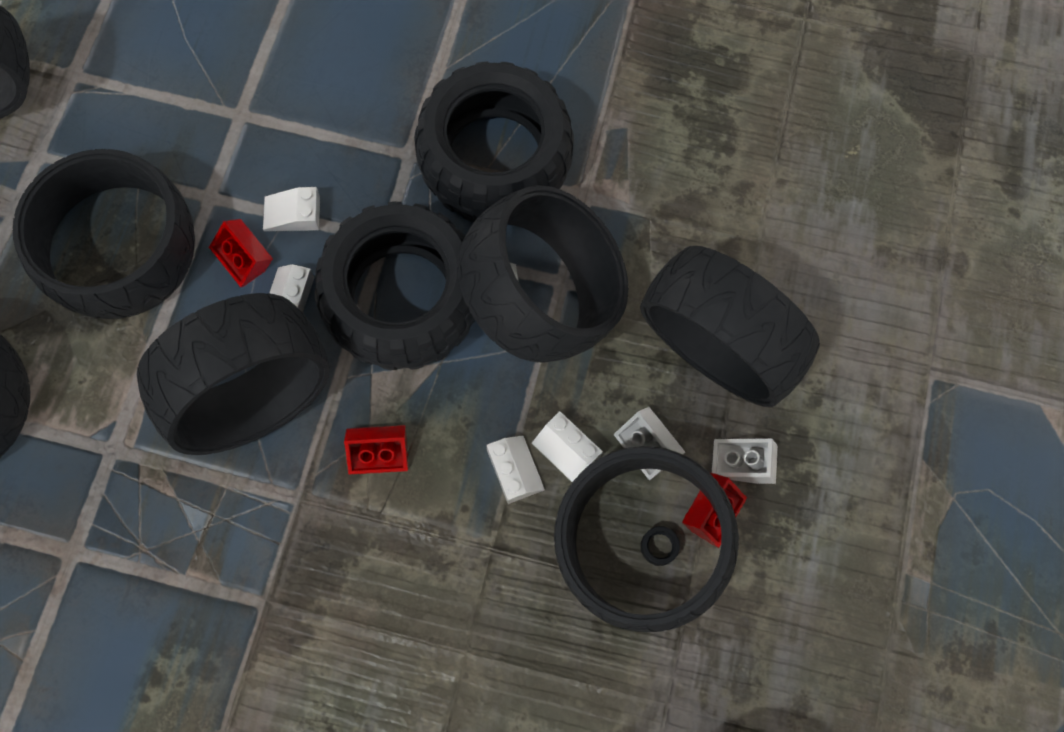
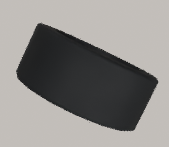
M656 526L643 536L640 543L641 553L650 564L664 566L671 563L678 556L680 541L671 529L665 526ZM662 534L670 539L672 550L667 557L657 558L650 553L648 543L653 536Z

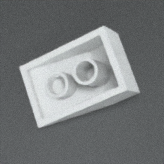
M298 187L265 196L263 231L319 230L320 195L317 187Z
M714 439L712 473L728 477L734 481L776 484L778 446L773 439Z

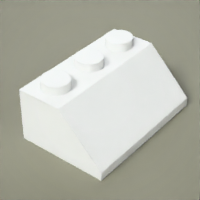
M293 264L278 267L270 294L287 298L303 312L314 280L311 269Z
M650 407L638 411L613 434L624 449L652 446L666 448L682 455L685 453ZM641 469L649 481L663 471L658 469Z
M560 411L545 425L532 442L571 482L586 467L599 459L603 452Z
M524 436L504 438L487 445V452L508 504L545 490Z

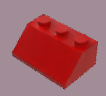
M241 219L223 221L209 246L210 250L240 287H244L264 273L273 260Z
M406 425L346 429L344 444L348 475L408 471Z
M710 472L725 491L734 510L735 517H737L747 497L728 477ZM700 490L682 523L692 533L719 548L722 537L720 522L712 504Z

